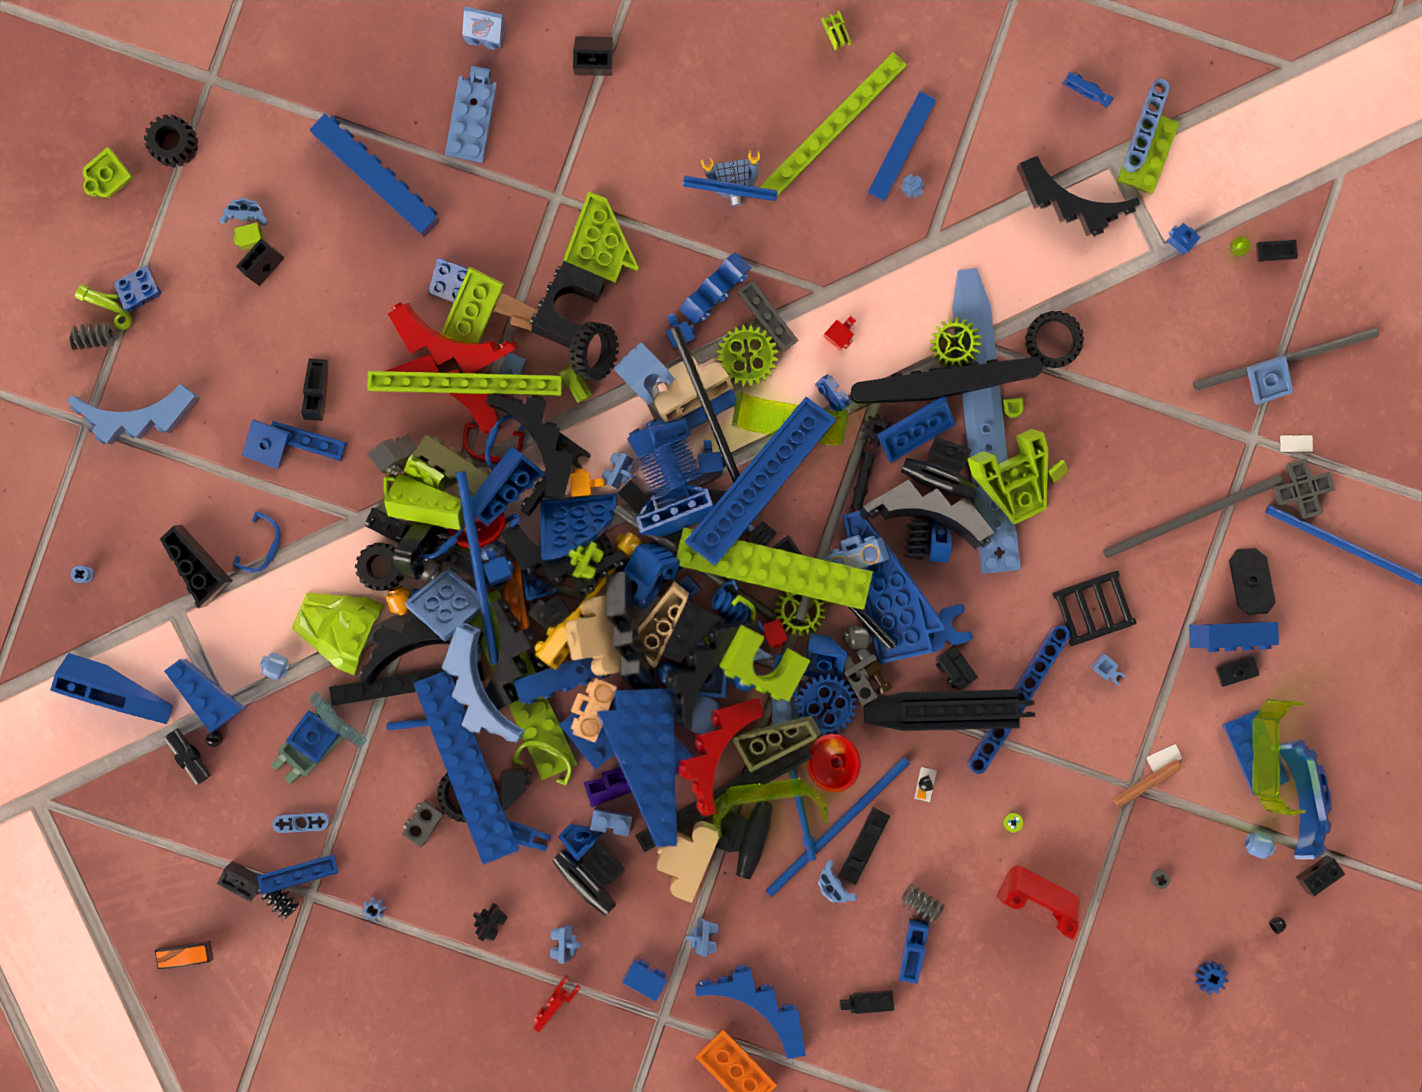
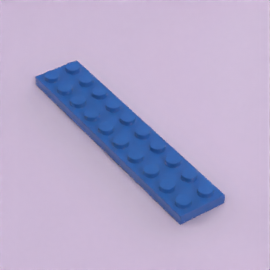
M805 397L685 540V544L716 567L833 426L836 419L808 397Z
M445 670L413 683L482 864H487L519 851L520 848L505 811H502L500 796L476 734L462 726L467 711L464 704L459 703L457 699L452 697L456 686L454 677Z

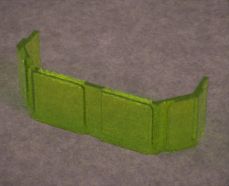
M740 390L737 391L731 426L773 436L798 405L754 397ZM825 410L836 419V422L818 444L841 447L845 435L848 410Z
M1267 699L1259 709L1257 716H1254L1253 719L1254 760L1252 763V790L1267 812L1285 815L1306 813V810L1288 807L1279 796L1280 720L1292 706H1306V703L1295 700Z
M798 778L774 781L765 785L751 784L730 787L726 789L724 795H720L714 802L715 814L711 816L719 838L721 837L720 820L734 804L808 795L818 803V811L824 824L827 823L828 805L819 790L811 784L807 785L804 779Z

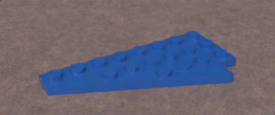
M861 511L842 515L848 538L860 535L862 543H865V538L875 536L876 539L881 538V535L870 520H863L861 518ZM884 540L889 560L863 568V570L873 572L865 610L897 643L895 648L888 650L872 633L879 664L935 652L931 633L947 629L946 624ZM857 544L850 546L851 550L858 548Z

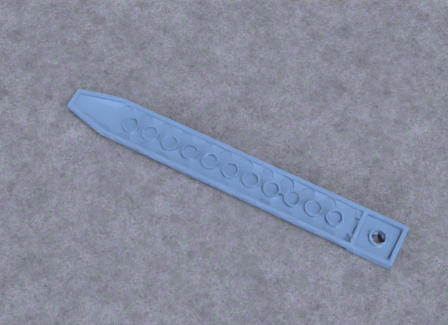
M977 268L958 270L952 307L953 322L955 323L956 317H959L960 323H962L963 319H967V325L972 322L974 324L972 329L978 328L979 332L975 335H981L982 338L976 342L982 343V347H976V349L980 351V354H973L976 357L975 361L971 358L968 360L970 363L979 362V364H986L987 360L997 359L991 304ZM954 329L955 335H957L959 332H962L964 329ZM969 333L964 341V346L968 350L971 346ZM957 339L956 347L963 349L958 343L959 339ZM957 351V358H960L965 355L962 352ZM1000 385L962 394L967 448L971 449L969 458L985 451L994 454L998 464L1007 460ZM970 470L971 481L978 485L973 498L974 507L994 531L991 543L984 548L979 547L981 574L1021 570L1015 525L974 479ZM997 547H1000V549L1004 551V554L1001 555V558H998L997 555H994V551H997Z

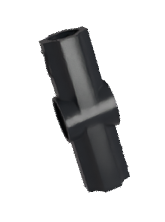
M179 728L164 737L165 742L175 754V761L182 769L187 771L196 785L211 776L206 766L200 760V753L192 744H189Z

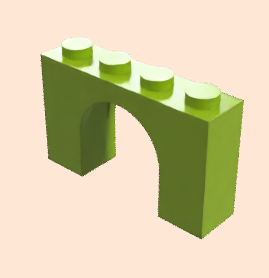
M741 625L720 664V667L725 670L724 674L733 679L735 676L741 678L740 682L749 687L751 684L755 685V689L765 694L768 691L772 693L770 696L778 701L784 699L789 702L810 660L787 648L779 665L772 673L765 676H757L753 670V659L764 637Z

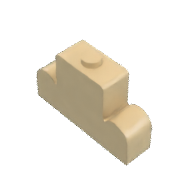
M692 357L710 401L734 388L728 374L720 363H711L702 371L694 357ZM683 361L668 369L675 377V380L670 385L663 382L668 392H659L654 397V404L665 423L681 418L701 406Z
M606 596L587 599L581 605L582 614L586 618L566 622L567 642L570 646L572 660L593 658L591 669L597 676L620 673L621 654L613 646L614 625L606 617Z
M699 821L692 827V837L677 831V846L658 848L657 870L673 876L670 882V889L675 897L692 903L720 837V827Z

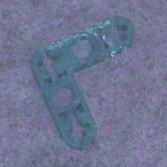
M315 691L309 697L322 720L331 729L359 748L367 741L357 729L337 716L328 700L320 692Z

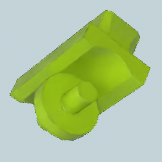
M591 542L585 547L584 551L581 546H578L576 551H569L568 555L572 557L570 564L576 566L573 576L577 578L582 576L588 579L593 577L596 569L587 564L590 559L598 563L604 554L596 548L597 544Z

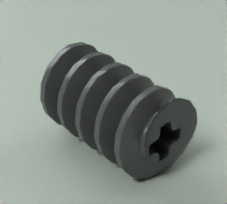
M106 322L103 323V328L100 327L99 323H96L95 329H93L91 324H88L87 330L84 325H80V331H78L77 326L72 327L69 340L73 350L77 348L82 350L85 347L88 349L92 347L99 348L100 345L107 347L108 345H114V334Z
M911 883L902 896V906L905 907L909 903V911L916 908L915 915L922 912V919L924 920L928 916V923L931 924L940 916L945 904L940 906V901H934L933 896L927 897L925 891L920 894L921 889L919 887L914 889V884Z

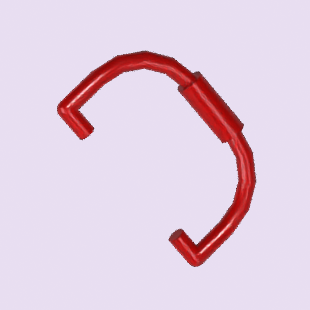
M466 423L463 433V445L466 452L480 462H486L485 454L478 455L474 453L468 445L469 428L476 429L477 424ZM513 431V436L519 437L516 450L520 452L524 433ZM490 456L492 464H498L502 459Z

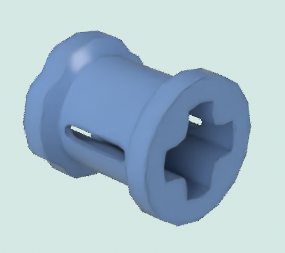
M76 566L71 571V578L77 583H89L94 578V571L91 567Z

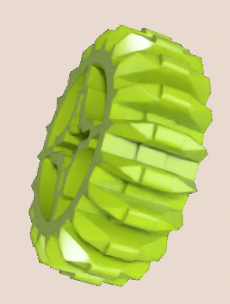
M956 317L955 323H953L952 318H949L948 325L944 321L941 322L943 325L942 329L939 326L935 327L939 331L938 334H931L936 338V340H930L931 344L936 345L930 348L932 352L937 351L933 357L935 359L939 358V364L945 361L944 367L946 368L950 366V363H952L951 365L958 364L960 367H964L963 362L966 364L970 363L968 359L976 360V357L973 356L974 353L980 354L976 347H982V343L976 341L982 337L981 335H975L979 330L978 328L972 329L974 326L972 322L967 325V319H963L962 323H960V318ZM956 328L964 329L957 335H950L949 333H947L948 331ZM968 333L971 338V346L969 350L964 346V341ZM943 337L946 338L948 341V345L945 348L946 351L944 353L941 349V341ZM949 338L956 341L959 339L958 343L963 349L956 346L953 348L954 344ZM956 351L965 354L960 358H949L950 354L952 355Z
M784 591L786 597L781 594L778 596L783 601L782 603L775 602L776 605L780 606V609H774V612H780L781 614L775 618L776 620L782 618V626L784 624L787 625L784 630L785 632L792 628V635H795L796 630H799V636H803V630L806 631L807 635H810L809 628L817 631V628L814 626L815 623L819 626L822 625L818 619H825L824 615H820V611H826V608H820V605L825 604V601L818 602L817 599L812 598L809 607L815 603L816 614L814 619L811 620L807 613L804 620L807 625L795 626L790 621L795 619L796 616L794 614L797 608L794 602L800 605L794 598L796 594ZM789 599L793 606V611L786 617L784 608Z

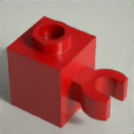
M850 315L844 324L836 319L824 333L823 337L839 351L843 347L847 349L853 343L851 338L854 335L849 329L857 319Z
M780 619L762 625L764 627V633L760 634L764 637L762 642L767 640L769 647L774 646V649L785 646L784 642L788 639Z

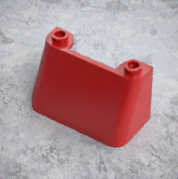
M1022 866L1012 867L996 897L1003 904L1013 909L1023 908L1028 899L1053 912L1052 915L1057 920L1056 928L1064 936L1074 941L1079 930V898L1072 892Z

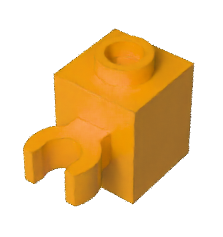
M576 469L574 473H570L572 497L592 496L591 488L605 487L603 478L591 480L590 472H586L585 469Z

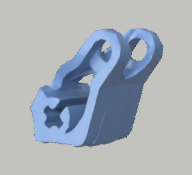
M642 342L630 350L621 359L620 363L614 367V370L648 405L655 400L652 392L653 386L656 383L666 382L670 385L675 380V377Z

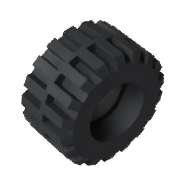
M165 114L162 119L159 116L156 117V122L151 121L149 123L151 127L146 128L145 132L148 134L144 135V140L147 142L145 147L150 155L165 166L176 167L177 164L181 167L184 166L183 162L188 164L190 162L189 158H194L196 155L193 153L194 150H198V146L195 144L198 143L195 131L182 118L175 115L169 117ZM172 132H178L180 134L178 145L171 150H164V138Z
M373 543L360 551V556L356 558L358 561L355 564V568H357L355 573L356 576H359V581L365 587L375 591H385L397 587L399 582L403 581L404 577L399 575L393 560V553L396 549L393 545ZM380 555L386 556L391 563V571L385 578H377L371 571L372 561Z

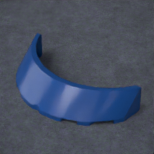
M1303 740L1271 745L1272 750L1276 751L1288 765L1297 789L1300 808V830L1294 859H1316L1324 854L1327 848L1324 845L1325 838L1331 831V823L1328 820V813L1332 810L1331 796L1323 765L1318 764V755L1314 749L1310 750Z

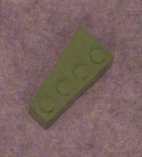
M425 434L413 455L421 458L427 464L458 482L456 473L466 471L469 491L475 494L491 472L484 467L482 470L475 467L477 463L467 457L465 460L459 456L461 452L453 447L447 449L443 446L444 441L436 436L432 439Z
M806 716L737 732L732 737V740L748 769L752 772L817 739L821 731L813 717Z

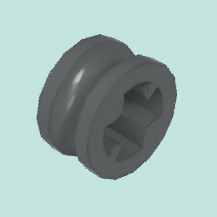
M1156 870L1151 875V882L1157 888L1164 889L1170 884V877L1163 870ZM1161 875H1163V878L1165 879L1164 883L1161 882V884H1158L1159 882L1156 880V878L1158 876L1161 877Z

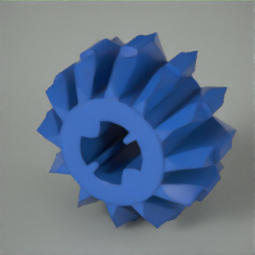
M1204 961V968L1200 965L1198 966V969L1201 971L1195 972V976L1198 977L1195 982L1197 985H1200V990H1206L1208 994H1212L1213 991L1219 994V988L1226 989L1223 983L1229 982L1225 978L1228 972L1223 970L1224 966L1222 964L1217 965L1216 961H1212L1209 964V962ZM1211 974L1215 975V977H1212V981L1209 980Z

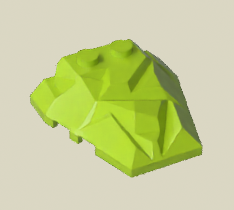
M306 593L292 629L336 668L356 675L363 658L361 654L375 622L379 621L385 604L368 597Z

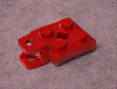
M567 975L561 979L548 998L545 1005L547 1007L545 1009L541 1007L535 1015L533 1029L538 1033L555 1014L564 1000L569 1004L580 990L581 986L578 984L571 993L562 987L568 980Z

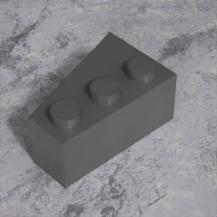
M404 435L403 438L397 437L395 439L396 442L393 439L382 441L367 453L382 473L397 476L398 473L404 471L403 467L407 464L408 458L417 448L408 435Z

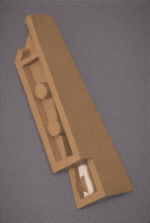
M502 294L494 308L495 314L510 318L511 327L533 333L530 320L534 313L537 314L538 310L506 294Z

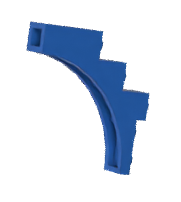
M739 965L732 970L733 978L722 976L717 978V981L710 982V979L699 981V984H695L697 996H725L742 1001L756 1009L776 1030L783 1044L787 1059L806 1056L797 1005L785 1004L781 1006L782 1008L778 1009L774 986L764 984L758 986L759 989H755L751 967Z

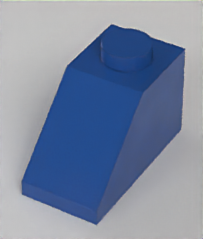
M930 520L932 524L930 525L931 532L929 534V561L949 563L952 548L951 529Z

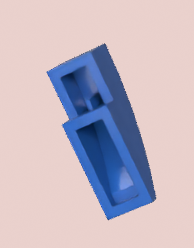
M909 918L902 952L899 981L918 984L929 932L928 921Z

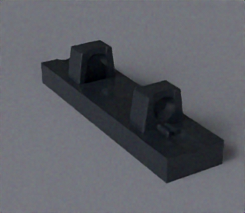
M872 807L838 874L839 877L855 885L857 884L890 815Z

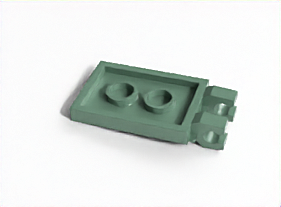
M321 708L314 714L340 731V734L319 763L347 736ZM286 742L278 749L280 756L271 764L275 770H279L286 762L293 768L284 778L289 784H292L299 776L306 777L318 765Z

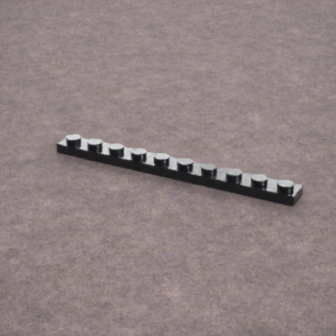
M806 745L752 772L749 770L713 791L715 813L810 760L812 756ZM698 800L676 811L678 832H682L695 823L709 817L701 815L696 805ZM648 828L635 835L644 853L656 847Z

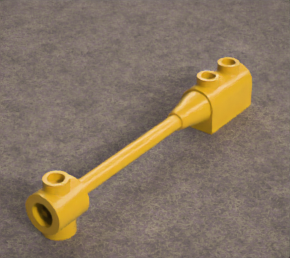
M627 532L626 535L620 534L617 537L616 548L618 552L623 550L626 557L630 559L634 549L638 545H642L643 542L634 534ZM615 568L609 571L608 575H612L615 572ZM607 576L597 581L598 587L595 588L594 592L587 595L582 603L587 599L597 596L606 584ZM582 603L576 611H573L556 627L550 626L546 633L549 637L545 642L539 641L535 646V651L537 652L535 655L555 670L558 669L570 653V646L567 642L566 622L581 619Z

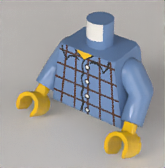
M750 150L748 153L749 159L713 164L712 159L709 157L710 163L704 165V161L701 159V165L705 169L706 179L754 186L758 177L759 163L757 161L760 159V153L757 150L758 155L751 157ZM716 192L721 194L722 198L730 197L732 207L743 205L742 197L739 195Z

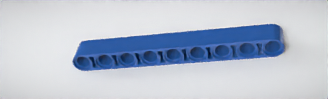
M1054 626L1050 629L1013 689H1018L1023 700H1031L1068 641L1070 632L1066 627ZM1058 629L1063 631V637L1060 640L1055 636V632ZM1048 645L1053 647V653L1050 656H1047L1045 653V648ZM1040 661L1043 664V669L1037 672L1035 664ZM1027 678L1033 680V685L1030 688H1026L1024 685ZM1019 705V713L1024 711L1025 705ZM987 729L968 760L969 769L977 774L985 772L1012 729H1002V734L999 737L994 736V729ZM986 743H991L992 750L989 753H985L983 750ZM980 759L982 766L979 769H974V761Z

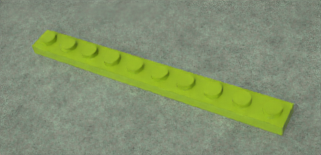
M893 52L789 156L760 188L777 190L778 197L907 65Z
M368 371L367 390L377 392L494 393L501 395L562 396V376Z

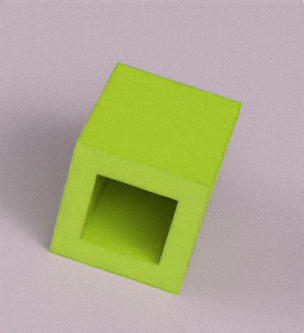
M257 222L234 228V242L242 250L251 249L260 238L264 239L262 228Z

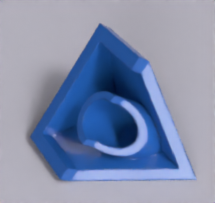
M522 573L527 600L538 599L558 592V589L529 574L524 576Z
M571 823L558 837L575 860L578 861L604 832L590 830L591 827Z

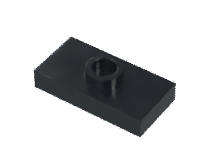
M1296 240L1256 243L1258 262L1296 260L1298 258Z
M1254 657L1215 668L1221 687L1260 676Z

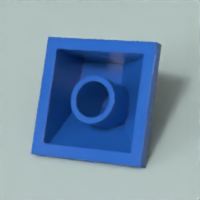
M810 633L805 656L810 660V663L803 676L818 678V675L821 674L825 678L826 673H828L831 679L834 675L838 676L837 681H839L842 676L847 653L830 636Z

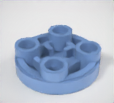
M697 696L693 709L691 731L702 734L716 729L711 722V710L718 709L720 706L713 698Z

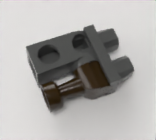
M867 648L856 652L861 660L857 664H854L850 656L846 657L845 671H843L861 706L877 698L868 682L871 678L879 686L876 689L879 695L893 688L890 682L885 683L880 672L879 662L875 655H871Z

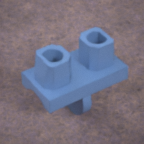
M623 452L622 454L613 453L610 462L616 466L613 471L605 469L601 477L607 481V484L619 489L621 483L626 484L629 478L634 480L636 477L631 474L634 469L631 466L633 458Z
M698 918L697 928L692 927V934H686V939L691 941V947L695 948L696 954H700L701 957H707V954L716 953V942L708 941L709 934L717 935L718 924Z
M572 925L551 930V939L559 940V947L554 946L551 948L550 957L558 960V963L561 964L571 961L572 955H576V949L582 947L581 942H576V935H572Z

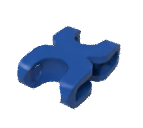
M964 604L949 606L939 612V616L946 624L947 629L932 633L935 651H939L944 647L945 640L949 644L959 645L974 638L972 632H957L952 627L954 617L965 611Z

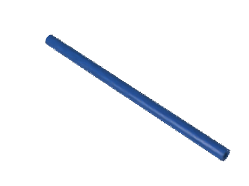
M466 471L458 472L456 475L490 664H498L499 655Z
M1270 504L1267 506L1266 514L1422 586V575Z
M905 757L893 766L813 844L815 854L827 845L910 765V762ZM807 850L766 889V892L771 897L809 862Z

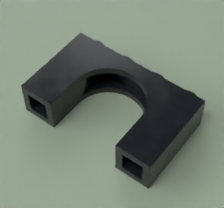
M563 261L561 267L557 266L554 272L555 279L553 282H549L546 288L547 294L545 298L542 297L538 304L539 310L537 314L534 313L532 315L530 324L532 325L533 333L570 348V344L574 343L572 337L576 336L575 332L580 330L579 327L581 325L558 315L554 309V303L559 297L570 293L598 302L605 288L606 278Z

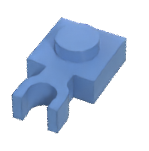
M1103 652L1091 666L1105 680L1111 677L1112 682L1118 686L1120 683L1116 681V677L1121 675L1123 678H1126V675L1122 672L1116 671L1119 665Z

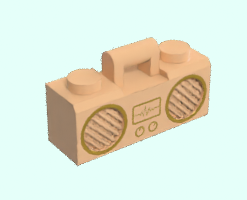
M595 678L593 682H589L585 691L589 693L588 696L578 693L571 712L580 716L575 718L572 723L571 729L574 730L572 734L591 742H596L602 727L597 711H608L614 697V691L617 689L616 686ZM585 700L587 701V705L585 707L584 712L580 711V708L582 706L583 701Z

